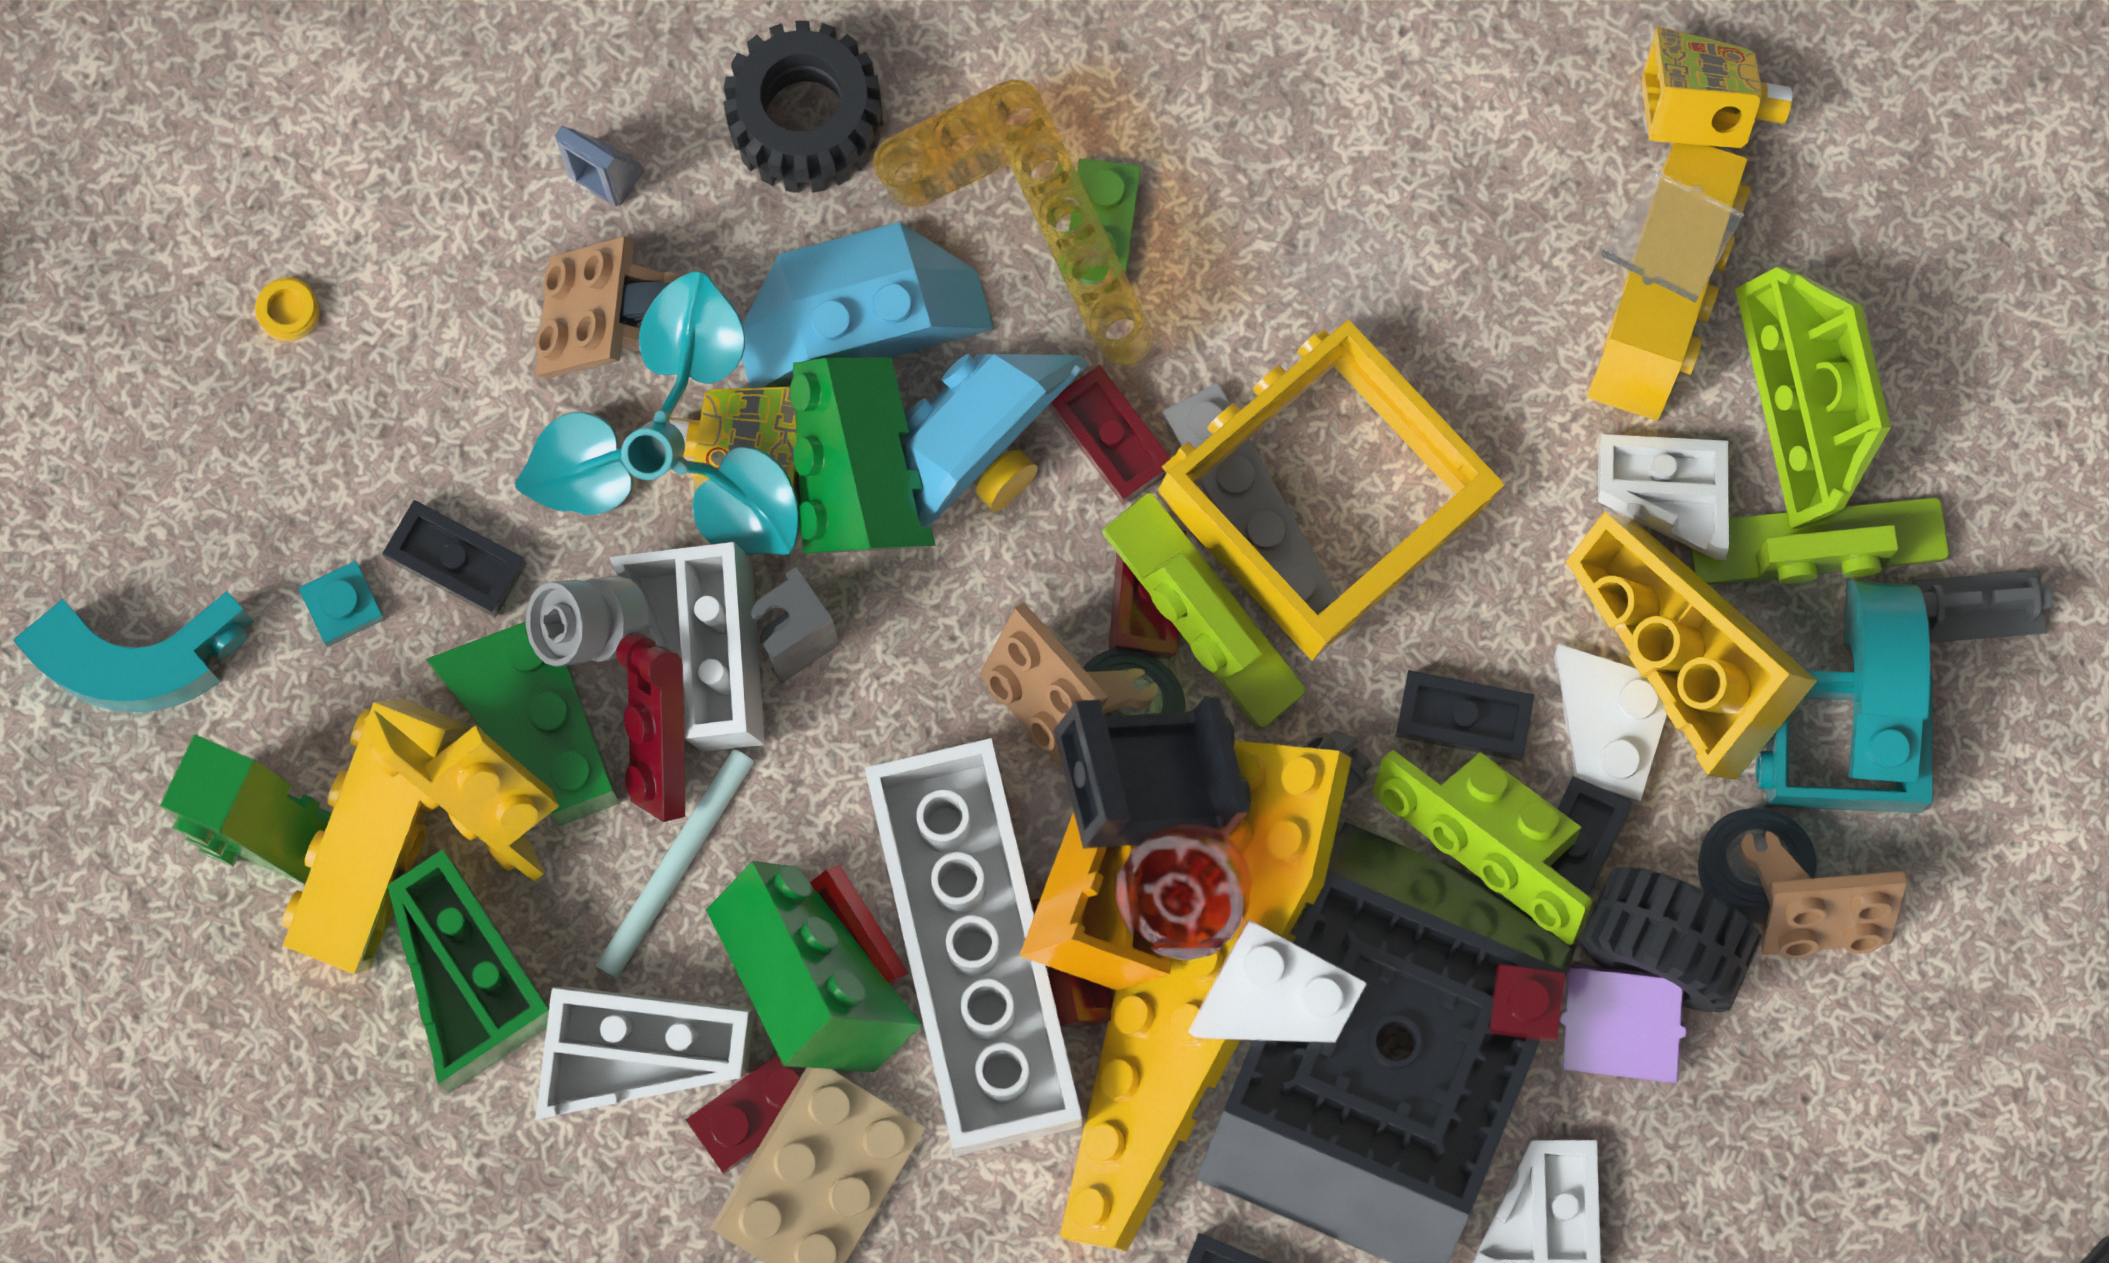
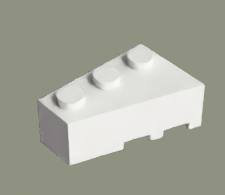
M734 542L609 557L616 575L630 578L635 582L647 600L650 614L647 637L654 640L658 646L666 647L675 652L682 659L684 739L702 752L765 745L757 621L752 619L751 611L755 604L752 558L745 554Z
M568 986L552 988L535 1120L729 1081L747 1075L755 1009Z

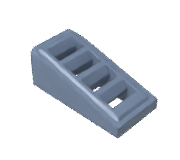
M562 125L555 134L569 178L615 207L617 205L621 206L643 173L640 163L601 139Z

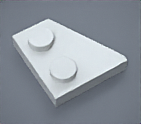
M1601 434L1598 446V502L1715 560H1726L1729 549L1728 441Z
M1558 644L1554 661L1558 670L1562 692L1563 711L1566 728L1570 737L1575 777L1632 801V803L1639 804L1667 713L1663 709L1666 705L1648 678L1642 677L1636 668Z
M1247 919L1190 1025L1188 1033L1196 1038L1335 1042L1366 983Z
M1597 1140L1530 1141L1472 1263H1601Z

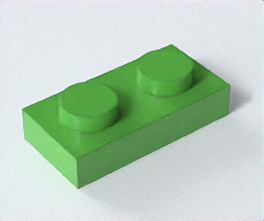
M1079 158L1062 282L1124 289L1141 166Z

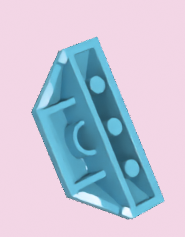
M896 222L778 254L743 321L745 349L742 360L750 388L785 387L791 385L794 378L793 363L821 358L896 357L992 331L994 327L977 270L901 222Z
M966 354L945 372L941 380L946 386L930 402L923 398L905 413L909 433L899 437L907 470H918L922 489L917 493H913L920 527H929L1072 380L1089 365L1081 355L977 354L973 358L970 354Z

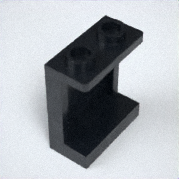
M1219 695L1205 696L1194 710L1187 712L1104 716L1100 699L1077 700L1053 730L1083 849L1226 839L1249 813L1251 801L1249 783L1240 773L1234 751V727L1231 720L1225 717Z

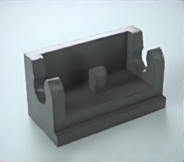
M797 566L786 573L787 580L762 596L754 604L751 611V616L754 620L765 617L767 612L774 608H782L786 611L770 622L763 629L759 638L769 654L773 666L771 670L781 684L839 646L833 618Z

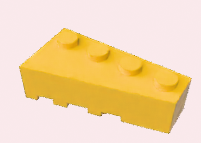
M1672 143L1639 239L1640 244L1637 246L1622 289L1623 295H1621L1602 349L1603 354L1586 398L1659 421L1678 373L1682 372L1691 375L1703 341L1702 338L1692 335L1696 320L1704 323L1708 322L1719 291V287L1708 284L1713 269L1720 272L1724 271L1735 240V236L1724 233L1728 219L1739 222L1750 193L1751 186L1740 183L1748 158L1707 145Z
M1605 511L1565 561L1609 628L1616 630L1631 653L1628 657L1641 676L1648 678L1666 705L1663 709L1677 730L1683 731L1697 752L1696 759L1709 776L1737 780L1817 682L1811 674L1633 519Z
M405 699L373 702L371 710L364 709L360 713L350 738V744L357 747L348 771L342 769L338 773L329 792L327 804L334 807L326 831L319 830L315 834L305 857V866L311 868L303 892L297 890L292 895L282 920V926L289 928L282 946L352 974L369 970L394 913L387 885L394 881L398 870L407 873L415 864L427 837V826L419 821L424 811L430 813L433 810L428 808L417 797L405 777L400 773L394 778L390 777L378 766L369 751V746L374 741L364 719L376 710L433 758L474 727Z

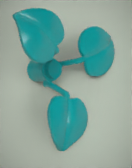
M693 271L671 282L654 299L643 318L639 332V350L645 366L650 371L659 375L677 374L672 390L660 410L654 415V421H650L632 432L625 439L622 448L618 449L617 434L614 428L603 418L588 412L564 414L548 424L538 436L528 461L515 482V488L526 497L548 508L562 512L573 511L582 515H596L614 509L627 498L633 487L632 475L643 480H653L661 477L671 469L678 475H684L685 473L702 474L708 477L709 480L701 484L696 490L692 501V512L695 524L703 537L711 544L734 542L745 554L772 553L787 555L794 549L799 530V507L792 482L779 462L759 449L746 446L730 450L722 459L719 469L709 463L687 461L683 458L685 452L683 435L675 425L669 422L670 415L687 388L689 377L704 384L718 382L735 370L743 357L745 349L744 325L735 307L707 273Z

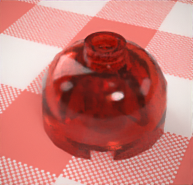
M1183 822L1161 827L1133 848L1117 875L1116 902L1123 923L1132 934L1138 930L1145 939L1153 943L1150 949L1165 957L1187 961L1211 956L1234 937L1246 917L1251 904L1252 878L1244 856L1229 838L1208 826Z

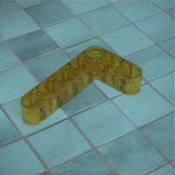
M1017 79L1002 82L888 138L880 144L875 152L873 161L875 174L891 198L903 207L909 208L925 206L1010 164L1082 319L1099 351L1106 360L1115 365L1122 366L1138 363L1146 357L1153 342L1151 325L1040 94L1032 84ZM1022 108L1033 110L1029 119L1023 124L1016 126L1007 125L1008 118L1016 110ZM967 135L976 136V141L970 149L962 153H951L953 144L959 138ZM1047 160L1058 162L1056 169L1049 176L1044 178L1031 177L1032 171L1041 162ZM909 163H920L919 169L913 177L904 181L895 180V176L901 167ZM1066 214H1083L1082 221L1073 230L1066 232L1056 230L1059 220ZM1099 265L1109 268L1106 277L1098 284H1081L1084 273L1091 267ZM1122 319L1134 321L1133 329L1124 338L1114 340L1106 337L1107 330L1114 322Z

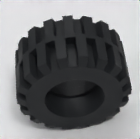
M795 21L796 30L784 32L781 23L769 27L771 38L763 41L758 34L747 42L749 55L744 56L737 53L731 62L733 76L725 77L723 87L726 98L723 104L727 124L735 151H740L742 162L750 172L755 167L759 169L762 181L773 186L777 178L781 179L784 182L785 191L799 193L800 182H810L812 193L825 191V179L834 176L838 186L849 181L848 169L854 165L861 171L869 162L868 149H877L880 141L879 125L883 126V109L878 75H874L873 62L867 52L859 54L857 41L848 34L839 41L836 36L835 27L822 23L819 32L811 31L809 21ZM807 81L822 84L834 91L840 98L841 102L834 116L824 125L809 131L785 129L773 122L767 115L769 104L775 95L783 88L798 82Z
M1616 867L1612 869L1579 942L1590 958L1601 967L1650 972L1679 986L1684 990L1683 1007L1703 1012L1730 1011L1762 941V934L1739 910L1696 886L1648 869Z

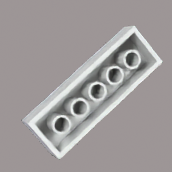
M992 738L866 767L867 781L954 1156H962L1082 1127V1117L1046 965L1019 956L1034 915Z

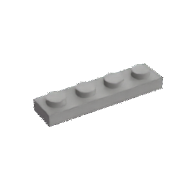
M1217 382L1163 410L1162 416L1179 447L1190 441L1197 448L1212 435L1207 430L1210 423L1231 404ZM1249 438L1199 482L1209 500L1309 607L1318 614L1325 610L1339 596Z

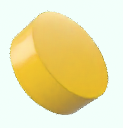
M284 277L271 281L260 291L255 304V313L259 324L269 336L279 341L291 342L302 339L312 332L320 317V304L314 291L308 284L296 278Z
M1011 450L999 457L984 472L977 484L976 495L993 512L1001 511L1033 481L1037 473V465L1021 450Z

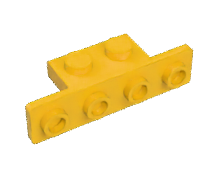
M376 710L364 719L374 741L369 746L370 754L387 775L394 778L400 773L409 781L414 793L428 808L435 809L437 806H440L447 811L452 823L459 832L470 841L476 837L484 841L491 855L505 870L511 871L516 867L533 882L545 874L531 842L525 835L528 830L559 807L553 791L476 726L433 758Z

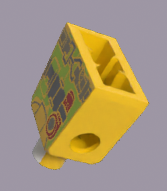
M1656 26L1641 83L1649 140L1741 148L1748 143L1755 120L1785 124L1791 108L1792 88L1760 82L1754 52L1747 48Z
M790 387L710 389L704 395L700 421L670 417L669 422L680 430L685 441L683 457L694 458L693 461L709 463L719 469L722 459L730 450L740 446L759 449L777 460L785 469L797 497L799 473L795 468L793 460L794 447L797 442L796 415L790 398ZM692 473L696 489L709 480L705 475Z

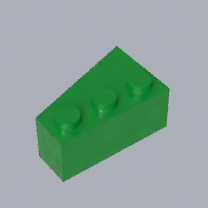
M892 357L821 358L793 363L794 378L790 386V398L795 408L797 435L793 460L795 468L799 473L800 507L798 531L802 537L803 554L862 552L936 546L932 527H920L913 493L919 492L922 489L918 470H907L899 436H905L909 433Z
M526 621L426 658L436 675L480 729L553 791L559 807L551 812L550 815L559 826L620 804L569 665L558 667L549 665L536 655L529 642Z
M196 734L193 735L159 805L176 820L172 829L186 836L185 840L199 847L198 851L231 867H234L238 857H241L303 885L306 884L311 871L310 867L305 866V857L309 845L319 830L326 831L332 812L320 808V802L308 795L303 794L301 799L288 794L292 784L254 759Z
M442 849L387 886L407 965L410 967L419 1002L417 1005L422 1024L425 1026L434 1062L433 1068L437 1084L448 1093H451L545 1030L548 1024L550 1007L454 861Z
M752 861L706 909L784 1066L874 1073L922 1026L797 866Z

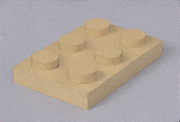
M806 1068L711 1225L710 1230L764 1263H846L926 1128L832 1069Z

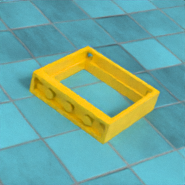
M1349 319L1330 335L1324 329L1317 335L1314 333L1297 351V354L1302 359L1288 371H1285L1281 365H1277L1269 371L1252 389L1257 397L1242 410L1236 403L1223 410L1207 427V430L1212 435L1197 448L1190 441L1182 445L1176 455L1162 466V469L1167 474L1156 492V495L1311 661L1316 659L1461 531L1494 500L1505 486L1499 477ZM1335 367L1456 495L1317 615L1196 484L1324 374Z

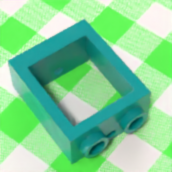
M1806 670L1817 682L1803 699L1854 701V672ZM1930 676L1928 719H1923L1918 783L1895 781V790L1789 785L1788 716L1767 742V751H1760L1756 758L1757 789H1767V807L1922 813L1932 804V676Z

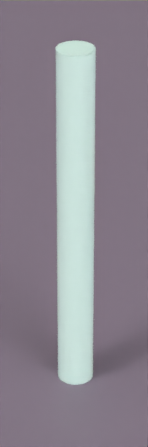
M735 749L731 751L596 963V968L612 978L618 979L755 763L748 756Z

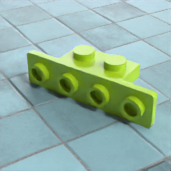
M1152 493L1143 495L1103 528L1102 533L1149 592L1156 608L1175 625L1190 644L1197 660L1212 672L1255 728L1261 729L1269 725L1305 694V686Z
M1938 498L1846 506L1843 510L1801 529H1791L1787 512L1729 518V549L1726 560H1715L1690 547L1693 572L1708 585L1779 578V582L1782 584H1797L1812 581L1818 578V574L1842 572L1843 577L1847 578L1865 577L1881 572V568L1943 562L1949 554L1942 506Z
M1391 750L1382 758L1372 794L1390 813L1401 817L1421 832L1440 851L1451 855L1471 870L1490 889L1501 893L1525 911L1543 929L1551 931L1569 945H1572L1581 936L1593 902L1589 896L1549 867L1576 843L1581 826L1482 752H1479L1442 785L1394 750Z

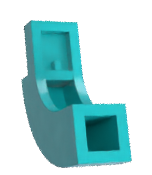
M1847 579L1843 643L1849 644L1852 649L1855 675L1848 776L1857 779L1918 783L1923 719H1928L1930 690L1929 628L1923 594L1915 584Z
M226 591L168 639L146 647L129 648L114 645L99 638L81 616L64 599H61L15 637L13 641L43 674L75 698L93 706L112 711L151 712L175 707L193 700L221 682L205 662L213 655L218 659H223L234 653L246 641L248 634L245 632V629L254 621L231 594Z

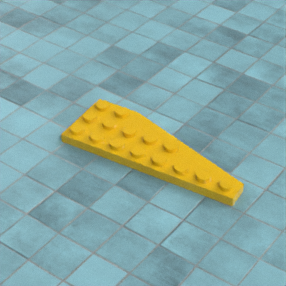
M1235 741L1234 751L1241 775L1247 779L1250 787L1251 801L1249 813L1226 839L1178 842L1171 973L1161 978L1115 991L1111 1008V1020L1108 1021L1059 1238L1080 1244L1128 1252L1165 1182L1159 1178L1178 1141L1186 1142L1197 1123V1120L1192 1118L1194 1111L1207 1087L1215 1089L1241 1040L1196 1038L1188 1033V1029L1247 919L1292 943L1296 937L1290 934L1306 902L1313 905L1325 883L1351 757L1335 750Z

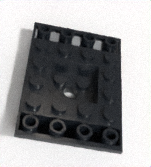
M1344 822L1330 855L1325 883L1314 904H1309L1293 944L1364 981L1366 985L1335 1042L1252 1040L1195 1180L1389 1263H1448L1471 1214L1540 1043V1040L1489 1033L1497 967L1499 964L1565 973L1566 978L1579 938L1572 945H1569L1551 931L1540 927L1530 915L1501 893L1490 889L1481 878ZM1389 1025H1399L1406 1028L1414 1041L1412 1054L1400 1061H1392L1385 1058L1379 1052L1376 1044L1377 1034L1382 1028Z

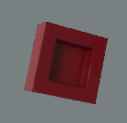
M1499 964L1496 972L1489 1033L1555 1042L1558 1039L1565 973Z

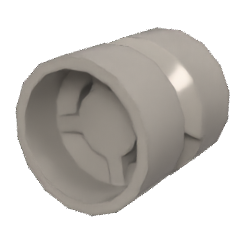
M618 575L590 578L585 581L576 579L543 584L531 595L526 610V629L534 652L546 664L557 667L584 664L590 660L597 662L617 660L616 649L620 640L625 635L639 632L648 636L650 614L644 594L640 587L630 578Z

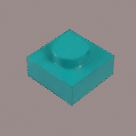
M356 560L298 588L327 647L385 620Z

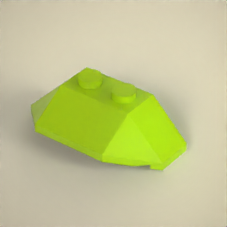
M1775 267L1735 288L1790 527L1791 529H1801L1844 509L1891 429V424L1862 305L1787 267Z

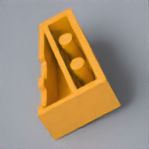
M1073 811L1019 956L1117 991L1170 975L1178 842L1083 849Z

